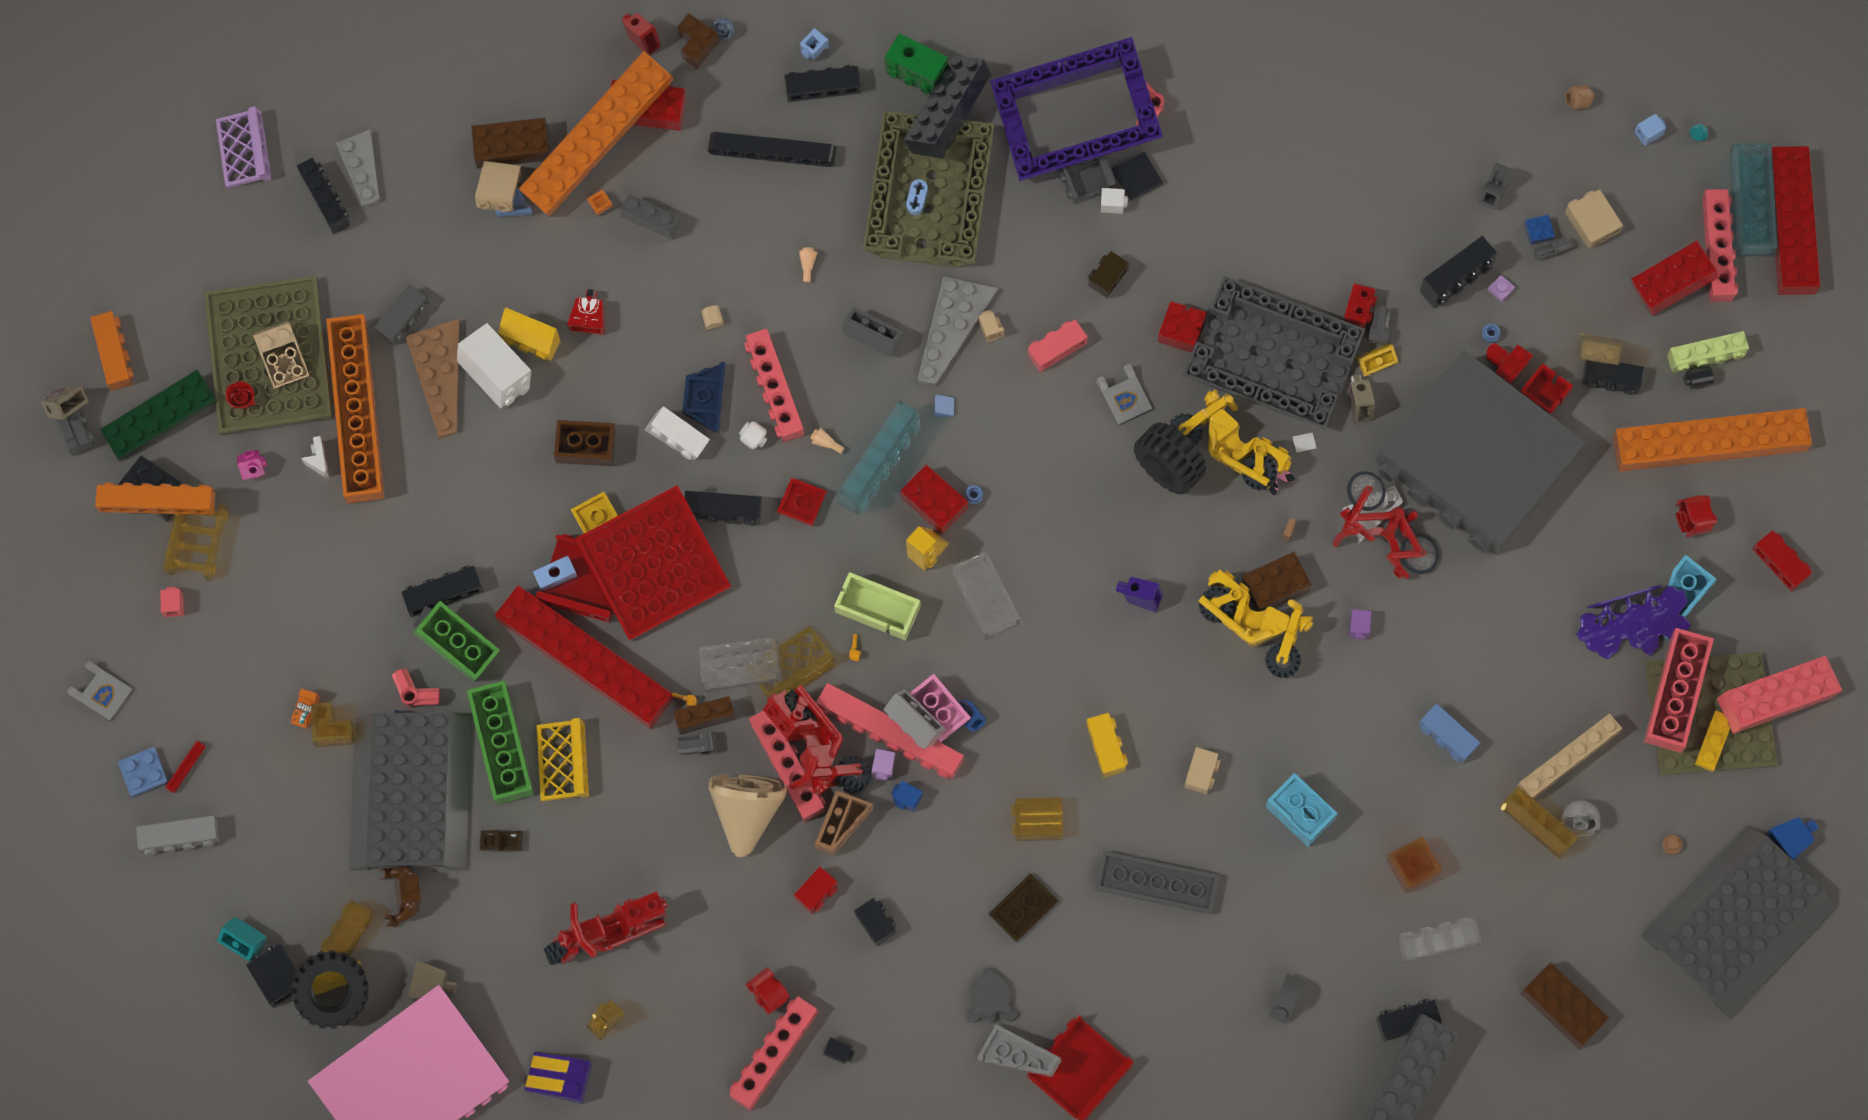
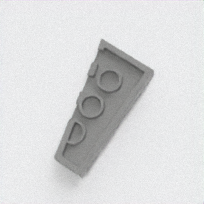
M369 129L336 143L363 209L380 202L372 133Z
M995 1025L976 1058L980 1062L1050 1077L1053 1076L1062 1060L1058 1056L998 1025Z

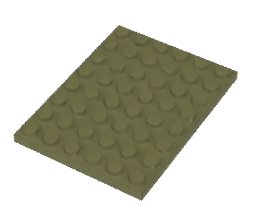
M316 276L204 292L214 393L217 401L218 431L220 435L333 418ZM290 321L310 376L274 389L253 335L256 332ZM238 381L248 383L253 388L256 405L245 409L232 407L226 401V388Z

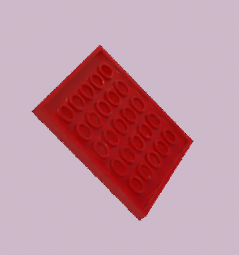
M678 485L575 538L628 640L643 634L731 587Z

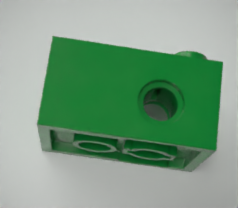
M898 33L885 55V70L890 77L899 78L906 85L915 86L927 95L931 94L948 64L947 56Z

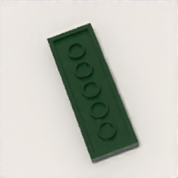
M195 370L100 430L116 458L121 461L217 401L200 372Z

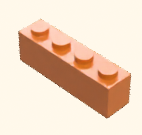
M112 311L90 317L107 386L113 391L133 385L132 378H134L132 367L128 366L127 361H130L128 351L124 350L123 347L126 341L123 333L119 331V327H121L119 317H115Z

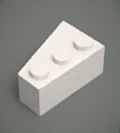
M664 406L655 413L644 429L669 447L681 452V455L688 460L698 458L710 440Z

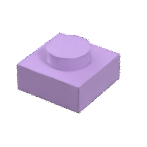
M1500 275L1490 285L1488 291L1499 301L1503 302L1515 287Z

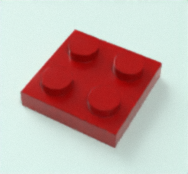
M791 477L778 507L777 514L813 527L827 491Z

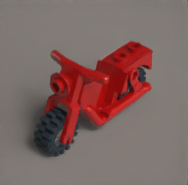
M802 685L795 690H790L788 693L784 690L779 694H772L767 699L768 703L762 710L787 739L786 741L803 740V738L806 740V749L800 756V761L806 772L799 780L791 782L789 784L790 788L796 789L804 785H812L813 794L818 793L819 795L829 787L839 786L840 788L843 786V791L849 790L851 794L853 792L855 794L859 791L861 792L872 778V775H870L872 773L871 770H867L869 765H864L865 761L863 759L859 761L860 757L856 756L854 759V756L849 758L847 756L837 766L831 767L842 744L843 736L814 701L815 698L811 697V694ZM813 716H815L818 719V721H813Z
M657 891L636 900L634 898L628 899L623 902L624 905L622 906L618 903L613 909V913L601 918L599 915H596V917L581 923L578 922V905L575 902L571 903V926L567 930H560L553 943L544 948L549 964H565L567 961L569 963L573 961L575 956L582 953V948L591 957H596L597 951H612L613 948L666 926L663 918L667 917L665 909L668 906L664 897L660 898Z

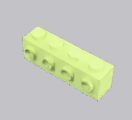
M1744 331L1670 348L1667 358L1672 373L1685 372L1691 368H1700L1713 363H1723L1730 359L1743 358L1748 352L1749 346Z

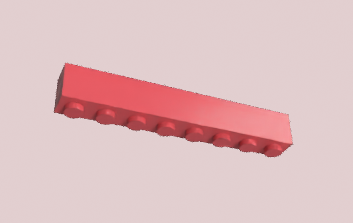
M829 683L826 684L816 702L826 716L830 714L836 717L835 720L837 722L853 726L852 729L854 731L870 735L869 738L874 742L879 743L881 741L887 744L886 747L891 751L896 752L898 750L902 752L903 756L910 761L914 759L919 761L920 765L927 770L934 769L944 779L949 777L953 780L964 760L963 754L938 741L926 749L919 747L915 740L909 734L903 732L901 727L891 720L887 714Z

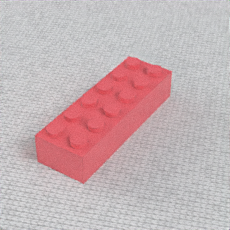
M1675 628L1670 639L1643 742L1679 753L1683 752L1687 744L1713 638Z
M1823 656L1726 691L1717 700L1725 717L1728 719L1732 733L1735 734L1834 698L1842 691V688L1827 657Z

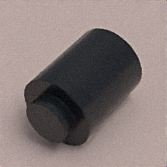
M1710 366L1687 370L1686 375L1683 376L1685 385L1689 386L1690 389L1714 384V375Z
M830 1037L823 1055L846 1064L847 1061H852L855 1051L852 1050V1045Z

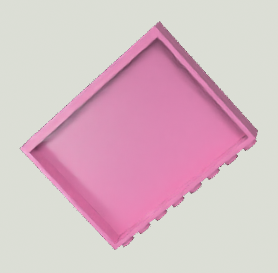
M440 985L436 986L308 1080V1083L335 1120H458L462 1116L468 1118L476 1112L474 1107L480 1103L484 1106L492 1100L491 1095L497 1091L500 1094L508 1088L507 1083L510 1082Z

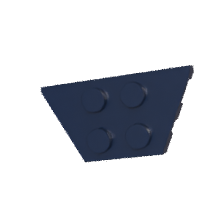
M720 362L719 365L712 368L702 369L698 373L689 374L685 380L683 414L715 433H719L725 362Z

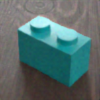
M234 916L221 928L217 942L250 962L254 956L262 951L267 936Z

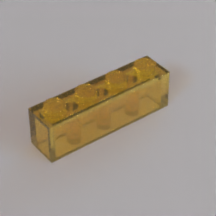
M1519 786L1514 789L1500 807L1559 859L1570 850L1578 839L1573 832Z

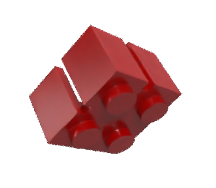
M1170 301L1158 334V342L1192 353L1203 328L1206 312L1192 307L1186 310L1185 305Z
M1542 363L1520 392L1552 416L1558 409V406L1570 394L1573 385L1561 376L1553 384L1556 372Z

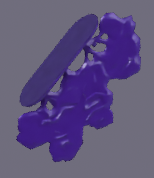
M1657 585L1586 606L1589 609L1602 606L1604 610L1599 616L1591 613L1583 614L1580 618L1581 628L1576 635L1579 640L1585 641L1587 649L1597 652L1606 659H1610L1619 650L1623 639H1629L1632 647L1636 649L1641 648L1644 653L1651 656L1659 647L1658 637L1660 635L1671 639L1675 628L1686 631L1690 628V622L1684 616L1679 615V612L1687 604L1685 592L1683 590L1678 591L1676 588L1669 586L1663 591L1661 596L1655 597L1651 595L1650 591L1661 587V585ZM1645 592L1646 600L1644 605H1634L1631 603L1630 596ZM1625 599L1628 607L1625 613L1616 614L1611 611L1612 602ZM1652 601H1656L1658 605L1654 606ZM1606 614H1608L1609 621L1607 625L1603 626L1602 619L1603 617L1606 618ZM1599 618V622L1596 624L1595 620Z

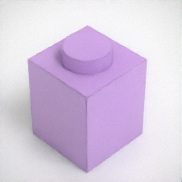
M876 749L872 767V776H875V779L881 781L892 779L896 758L895 752Z

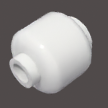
M755 421L747 422L739 432V435H741L740 441L751 449H756L758 446L762 448L767 441L765 437L767 434L766 429Z

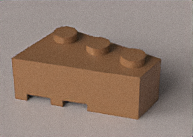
M836 790L816 839L815 848L834 856L873 811V804Z

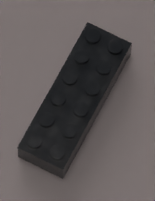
M957 55L951 57L904 139L912 154L944 158L991 75L984 59Z

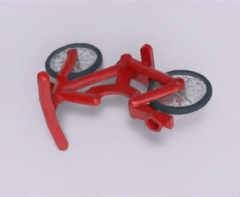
M1362 471L1354 474L1347 485V494L1353 507L1351 510L1347 507L1339 514L1345 520V524L1341 532L1334 538L1332 545L1338 547L1344 538L1358 535L1359 533L1370 542H1373L1375 536L1379 535L1387 539L1390 544L1391 551L1387 554L1386 559L1395 568L1393 573L1397 578L1401 579L1403 577L1406 580L1410 577L1401 566L1400 560L1413 573L1426 574L1432 571L1439 559L1437 546L1429 537L1421 534L1415 535L1409 525V522L1418 517V513L1412 511L1405 515V511L1401 507H1395L1389 512L1360 514L1361 510L1372 511L1381 506L1385 499V486L1382 480L1372 472ZM1390 519L1386 529L1373 527L1367 530L1358 522ZM1397 527L1405 539L1401 550L1394 536Z

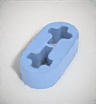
M917 179L911 184L906 206L907 211L912 215H918L923 211L928 187L924 180ZM921 185L923 190H920L919 195H916V188ZM915 200H918L917 202L919 207L912 209V205H914Z

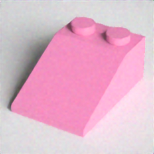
M935 674L931 675L909 693L946 728L938 739L940 743L971 719Z

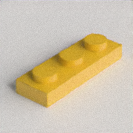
M1715 710L1694 764L1711 772L1715 770L1730 730L1728 719L1724 713Z

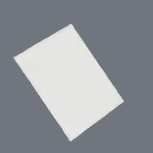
M1313 432L1292 437L1296 453L1317 448Z

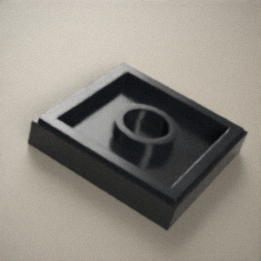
M1145 152L1112 168V172L1121 187L1125 189L1124 192L1130 201L1163 185V181Z

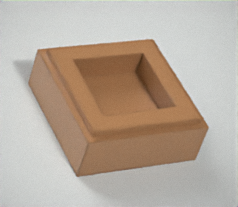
M1289 518L1282 541L1290 542L1296 525L1295 519Z

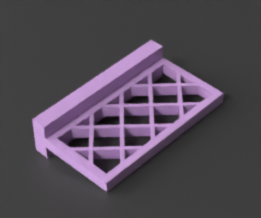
M256 106L248 108L249 111L216 119L226 188L259 180L264 182L272 180L262 113ZM248 117L249 122L244 128L238 125L242 118ZM230 122L232 126L225 132L222 129V123ZM236 126L242 129L237 139L231 135ZM246 133L251 135L247 145L241 142ZM229 137L235 140L230 149L225 147V142ZM238 144L245 147L240 155L233 152ZM248 150L253 152V157L250 161L243 158ZM231 154L237 157L232 166L227 164V159ZM241 160L247 163L242 172L235 169ZM252 166L256 169V175L248 177L245 174ZM233 171L240 174L235 181L230 182L229 177Z

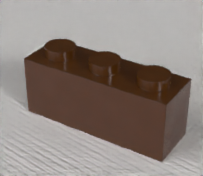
M730 696L673 711L680 735L736 720Z

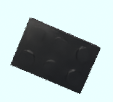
M141 455L118 485L132 483L134 486H141L143 483H149L153 486L170 484L179 487L183 483ZM174 514L156 515L168 522Z

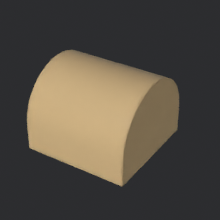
M709 306L701 311L706 331L724 326L719 306Z

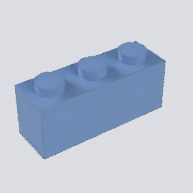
M1435 704L1420 720L1421 731L1428 736L1431 735L1435 739V743L1440 748L1447 749L1452 759L1457 762L1460 761L1463 764L1480 744L1474 736L1438 704Z

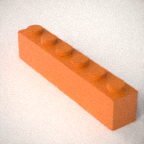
M105 482L103 485H97L95 507L99 512L214 515L216 493L209 485L191 487L188 484H181L177 487L170 484L153 486L149 483H143L141 486H134L132 483L115 485L114 483Z

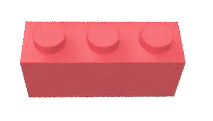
M1076 319L1071 322L1067 321L1057 331L1053 330L1047 333L1041 341L1036 340L1032 342L1028 348V356L1039 372H1042L1086 345L1088 337Z

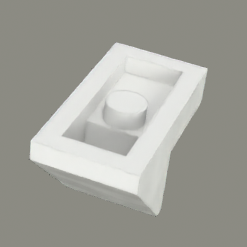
M321 436L313 437L314 444H311V450L314 456L304 457L301 460L306 466L327 478L329 477L324 442Z

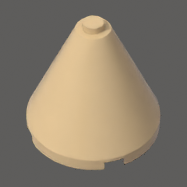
M729 774L716 775L709 778L708 789L730 849L735 853V856L747 857V854L752 852L786 797L787 785L781 788V782L778 780L739 774L738 777L729 778Z

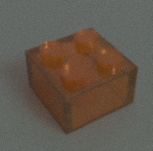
M1423 836L1388 854L1386 858L1405 893L1432 880L1442 872V868Z

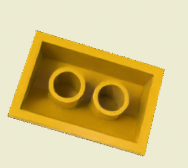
M505 307L498 335L508 346L514 345L524 353L531 352L535 354L538 359L551 361L561 342L557 329Z

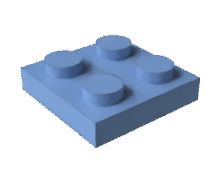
M155 747L118 761L132 798L168 783Z

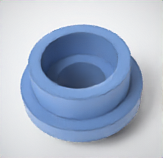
M1487 324L1482 329V337L1485 341L1496 342L1500 338L1501 330L1497 325ZM1492 331L1494 336H1489L1488 332Z
M977 485L969 486L964 493L965 499L970 504L980 503L984 495L983 490ZM972 493H976L978 496L976 498H972L970 495Z

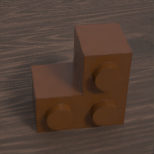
M689 13L678 25L679 36L687 41L681 50L682 59L698 69L719 43L718 32Z

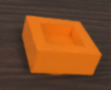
M603 189L587 198V202L597 216L613 207L612 202Z

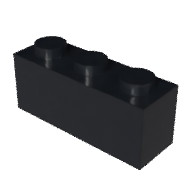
M1587 357L1584 363L1581 384L1589 388H1605L1607 391H1624L1628 395L1638 394L1641 388L1644 366Z
M1429 998L1418 1001V1005H1402L1398 1007L1399 1010L1392 1012L1391 1009L1381 1011L1380 1015L1376 1018L1383 1042L1409 1035L1414 1023L1421 1014L1442 1024L1436 1001H1429Z

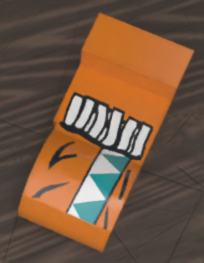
M301 688L291 724L307 729L320 697L315 692Z

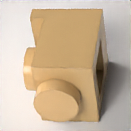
M991 310L983 312L979 316V325L985 341L989 342L1004 337V329L1001 327L999 317H995Z

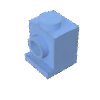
M814 28L800 42V53L806 59L811 58L815 60L829 47L828 39Z

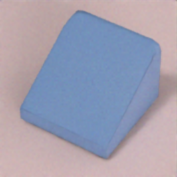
M935 395V417H954V398Z

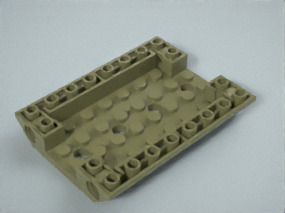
M884 111L863 250L882 259L955 268L974 264L994 124L965 120L942 159L912 154L904 139L916 120L917 114ZM929 172H934L937 174V177L935 179H929L927 178V174ZM917 179L924 180L928 187L924 207L929 206L932 209L928 214L921 212L918 215H912L907 211L906 203L912 182ZM921 185L916 188V195H919L920 190H923ZM915 200L914 205H912V209L919 207L917 202L918 200ZM919 241H925L927 246L925 248H918L916 244Z

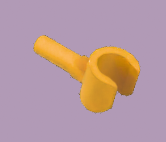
M853 634L849 658L858 662L861 651L856 650L858 635Z
M672 693L674 698L687 701V707L698 705V699L694 695L684 696Z

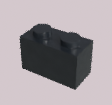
M872 898L854 910V915L877 947L896 934L895 927L897 925L891 916L887 918L884 914L886 909L880 901L876 902Z

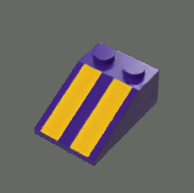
M534 1052L524 1091L583 1104L592 1064L589 1061L572 1057Z

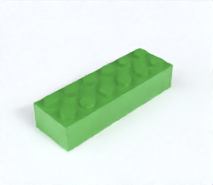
M505 680L467 690L494 802L496 805L533 796L534 791Z

